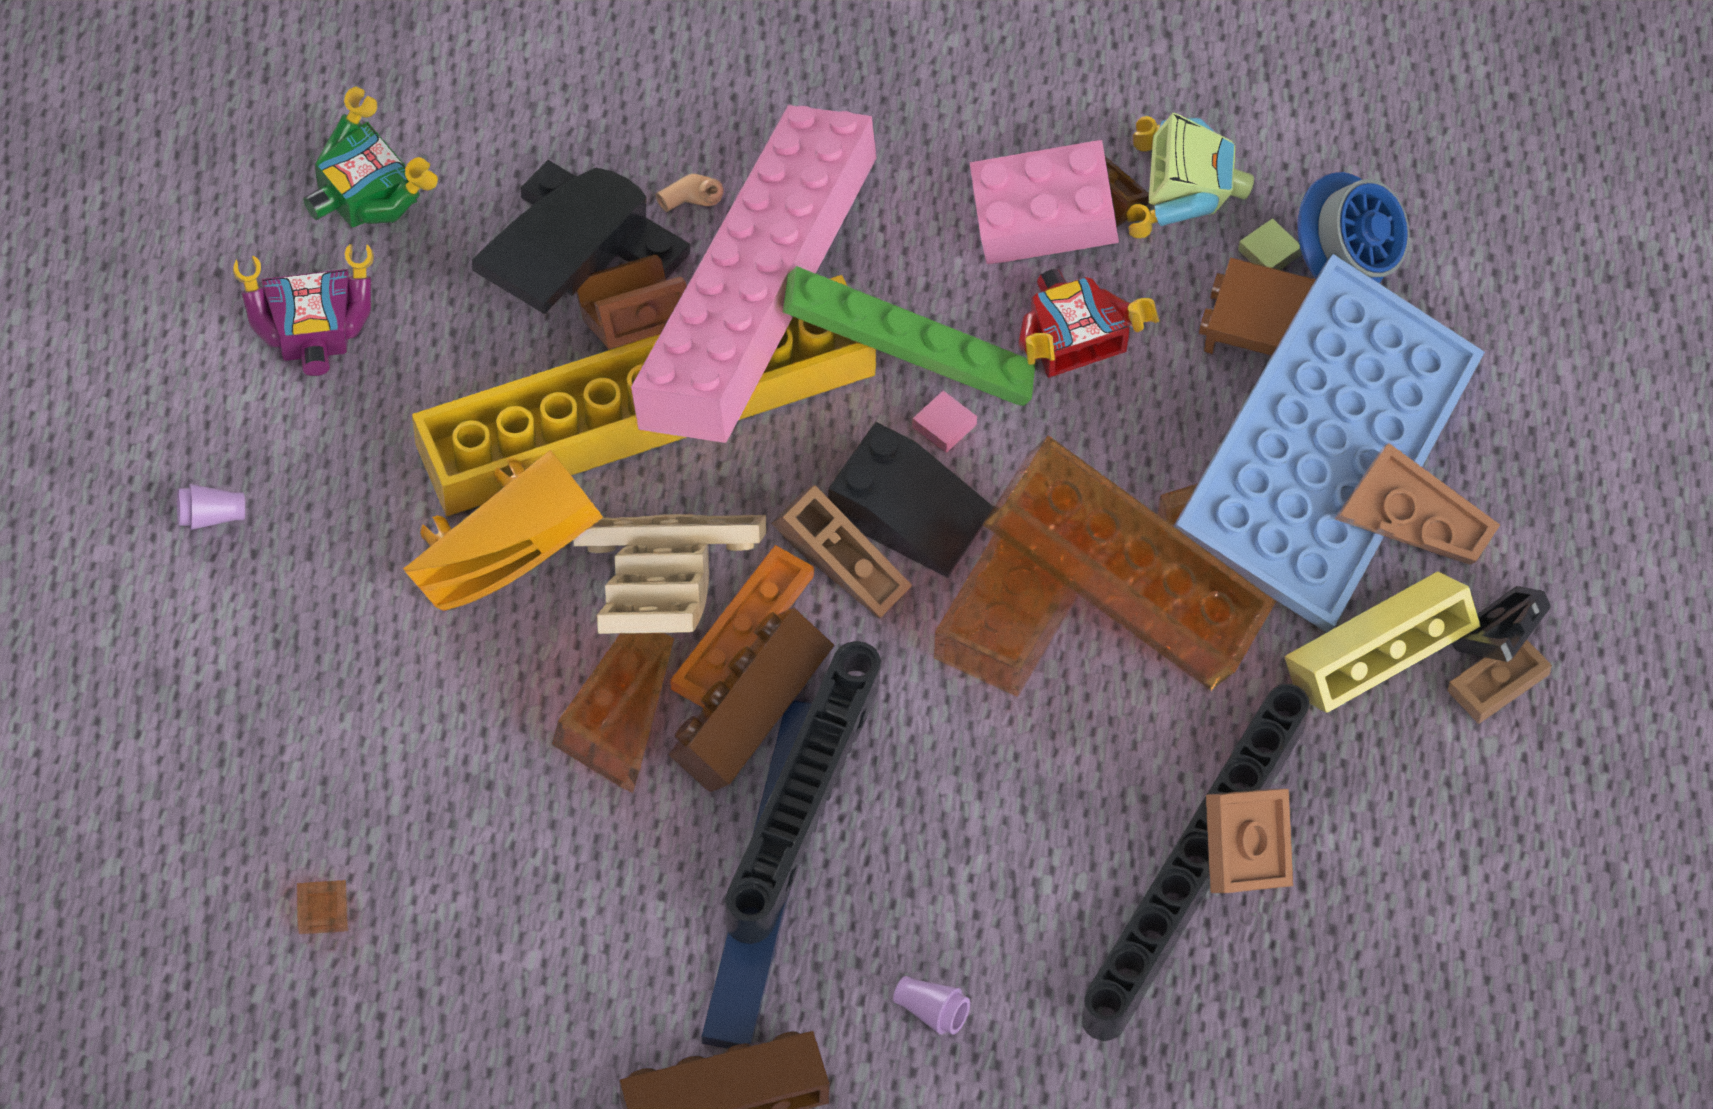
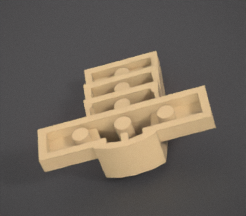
M670 514L602 518L573 540L574 546H587L590 553H607L615 551V546L626 547L615 555L616 575L605 585L606 604L597 614L598 634L694 632L702 617L708 594V544H726V549L731 551L753 549L754 543H760L766 535V515L707 516Z

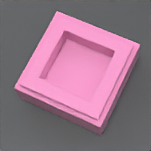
M942 391L913 417L912 427L947 453L977 425V416L945 391Z

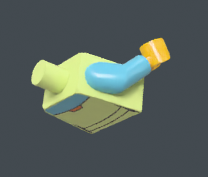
M1172 113L1167 120L1161 122V125H1157L1155 119L1149 116H1143L1136 122V132L1132 135L1134 147L1142 152L1152 150L1149 204L1155 205V209L1150 211L1142 204H1135L1127 211L1128 222L1142 221L1133 223L1128 227L1130 236L1145 238L1150 235L1153 223L1158 222L1160 226L1214 214L1230 195L1243 200L1250 195L1254 184V176L1234 169L1236 146L1231 140L1217 134L1202 119L1185 118L1179 114Z

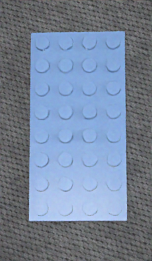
M1332 254L1316 278L1173 526L1171 533L1326 633L1331 631L1339 620L1384 537L1380 534L1335 520V517L1382 447L1390 443L1418 465L1423 466L1485 352Z

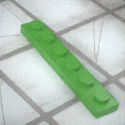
M796 266L788 274L783 313L1013 404L1025 406L1032 399L1035 364L1029 365L1026 357Z

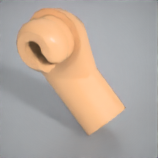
M689 174L660 190L655 196L663 210L669 212L684 202L701 206L716 205L721 200L724 189L717 179L698 174Z

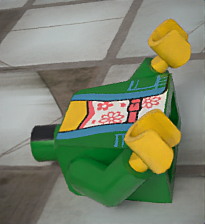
M352 87L347 91L344 103L350 112L348 115L343 114L315 163L317 186L319 189L303 198L306 209L316 221L337 210L350 227H356L364 223H394L400 219L412 204L417 202V198L420 196V188L425 191L432 190L438 183L437 175L429 170V162L423 158L416 157L405 166L369 122L363 125L359 122L362 117L368 118L373 116L378 108L376 100L370 96H367L359 107V102L365 94V91L359 87Z

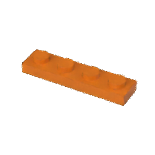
M774 545L671 678V690L704 708L705 705L701 700L706 692L718 681L724 682L732 672L728 668V664L733 657L744 647L748 646L750 648L758 638L754 633L756 627L770 613L774 612L778 615L790 609L813 579L814 566Z

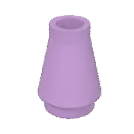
M189 484V488L177 490L178 526H189L190 530L245 519L244 492L234 493Z
M904 976L899 981L893 996L894 1003L906 1008L939 1034L945 1032L953 1035L956 1034L964 1025L970 1010V999L962 995L961 989L915 980L909 976Z

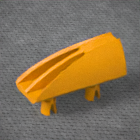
M551 450L526 470L518 459H506L513 473L511 477L499 467H496L494 477L503 488L453 529L446 518L438 515L432 517L438 529L437 534H434L422 524L420 534L430 547L404 567L403 570L436 608L446 611L469 604L499 590L538 566L603 518L595 505Z

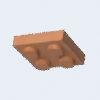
M1266 789L1206 795L1211 893H1233L1293 886L1289 789Z

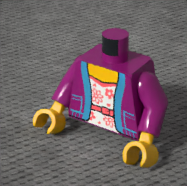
M352 244L347 246L345 259L353 267V276H349L348 269L274 277L262 279L263 287H258L257 278L261 271V264L258 258L252 255L255 273L251 276H244L239 272L236 259L233 266V274L245 287L241 294L251 329L268 346L279 348L284 361L301 359L302 370L306 375L320 376L327 373L330 368L329 356L346 354L348 339L358 336L371 314V277L367 276L366 269L373 263V250L369 245H366L367 258L362 263H354L352 260Z

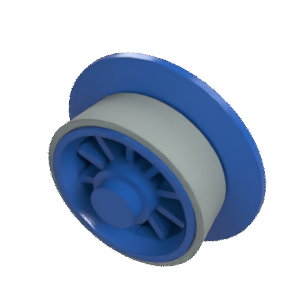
M1345 172L1330 173L1317 179L1308 188L1302 199L1297 223L1298 240L1305 263L1315 279L1332 254L1377 283H1380L1385 276L1395 272L1404 261L1409 245L1408 219L1397 195L1382 182L1373 179L1362 180L1353 174Z

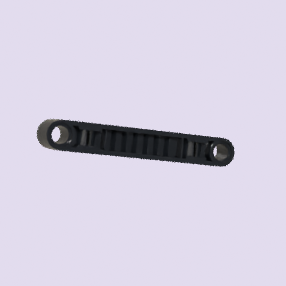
M847 642L839 647L834 654L727 890L725 899L727 931L734 939L741 943L753 944L761 942L772 932L795 880L799 864L801 865L805 848L808 849L811 835L817 829L818 819L824 813L826 801L830 800L833 785L837 784L839 772L845 766L847 754H850L853 742L857 740L877 697L880 686L881 659L877 650L866 642ZM851 671H860L863 672L864 675L852 676L848 673ZM745 907H755L760 912L748 915L739 910Z

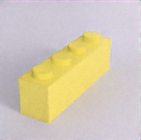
M1437 571L1284 657L1293 685L1299 686L1305 691L1309 697L1310 704L1328 713L1481 626L1469 586Z

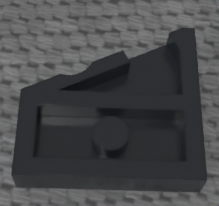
M1521 586L1514 587L1477 614L1481 627L1452 643L1454 649L1458 652L1509 662L1551 608L1545 592Z

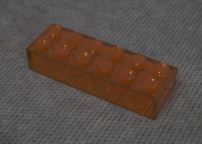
M1049 435L1025 457L983 524L990 531L1210 690L1236 672L1276 603L1270 596Z

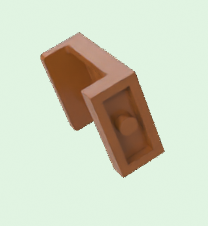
M652 255L592 273L576 291L583 321L608 349H612L661 334L687 285L681 276L666 281L661 258L657 255Z
M1230 257L1225 274L1217 273L1213 283L1210 299L1216 300L1214 309L1205 308L1200 324L1199 334L1206 336L1204 352L1213 354L1216 342H1221L1272 356L1316 279Z

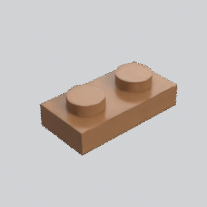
M1526 640L1509 662L1485 657L1451 680L1447 691L1480 724L1550 674L1552 665Z

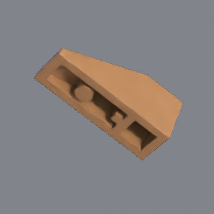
M816 485L802 491L771 523L800 554L878 618H881L912 587V584Z

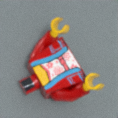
M1051 269L1041 274L1037 279V285L1041 292L1036 293L1032 297L1031 311L1023 316L1018 346L1027 355L1029 365L1035 364V359L1041 358L1045 373L1050 378L1127 352L1129 326H1133L1135 332H1140L1144 330V322L1157 323L1159 322V317L1153 299L1141 298L1130 303L1106 289H1100L1091 278L1084 277L1067 283L1059 269Z

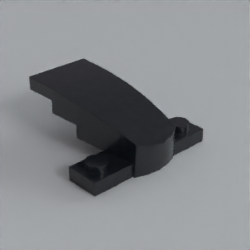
M547 160L521 186V198L532 204V206L502 230L472 259V271L541 313L546 314L565 292L573 296L592 273L604 270L616 255L627 262L657 255L661 258L667 280L690 254V243L646 218L647 197L641 188L628 178L613 171L597 167L579 176H575Z

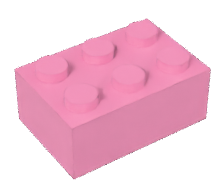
M1102 140L969 162L986 264L1003 263L1119 243Z

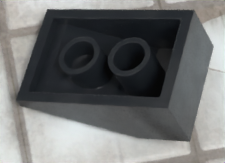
M876 421L828 488V499L864 536L947 578L994 511V506L916 441Z

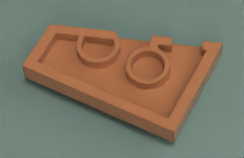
M1390 443L1382 447L1335 517V520L1470 565L1478 560L1500 526L1499 523Z

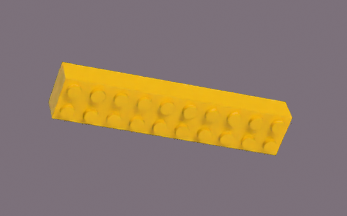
M842 275L830 278L847 286ZM792 317L739 420L875 376L876 349ZM660 334L412 414L415 445L445 516L481 506L498 493L503 487L496 481L494 472L496 467H499L511 477L513 473L506 460L509 458L518 459L526 470L551 450L572 476L687 438L638 430L631 386Z

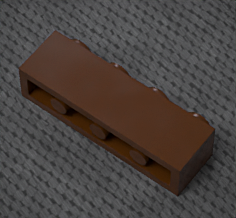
M795 607L778 615L772 612L760 622L754 631L758 638L750 648L748 646L744 647L733 657L728 664V668L732 672L724 682L718 681L706 692L701 700L705 705L703 710L697 717L691 716L674 735L678 742L668 755L709 792L731 784L835 646Z
M796 1031L785 1032L776 1036L770 1042L754 1046L747 1043L738 1044L730 1047L722 1054L707 1058L690 1056L682 1059L675 1066L659 1070L643 1068L632 1072L627 1078L619 1080L620 1100L623 1109H810L829 1104L830 1083L814 1031L801 1034Z

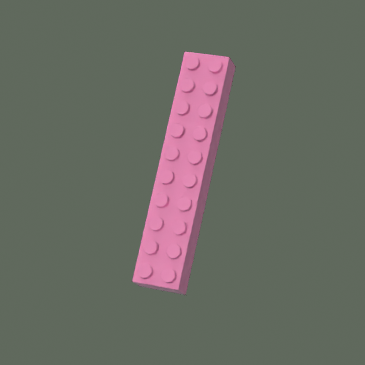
M787 106L631 386L638 430L722 443L728 441L793 317L783 313L788 274L796 266L813 273L817 272L876 160L872 116L853 114L848 111L838 112L815 109L808 106Z

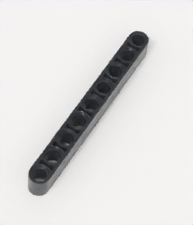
M1280 684L1268 693L1206 795L1270 789L1305 728L1309 710V697L1303 689L1293 684ZM1287 711L1292 713L1294 716L1286 717L1280 715L1277 712ZM1266 747L1273 752L1263 753L1255 748ZM1244 783L1250 786L1251 788L1240 789L1235 787L1233 784ZM1206 796L1086 991L1082 1011V1026L1085 1032L1094 1039L1109 1041L1117 1038L1124 1031L1210 888ZM1199 856L1207 862L1195 863L1190 861L1188 857ZM1168 893H1176L1181 895L1184 899L1180 901H1173L1168 899L1164 895ZM1144 931H1155L1162 937L1151 939L1141 933ZM1129 968L1135 970L1139 975L1126 977L1118 971ZM1108 1007L1116 1013L1111 1016H1104L1098 1014L1094 1009Z

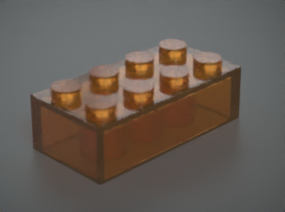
M1021 490L935 631L934 659L1018 697L1102 556L1105 527Z

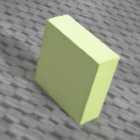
M1273 218L1240 240L1238 248L1251 263L1277 270L1283 269L1300 257L1302 253L1299 243Z

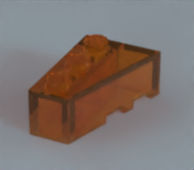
M620 633L559 718L552 745L619 787L633 793L674 638L666 633Z

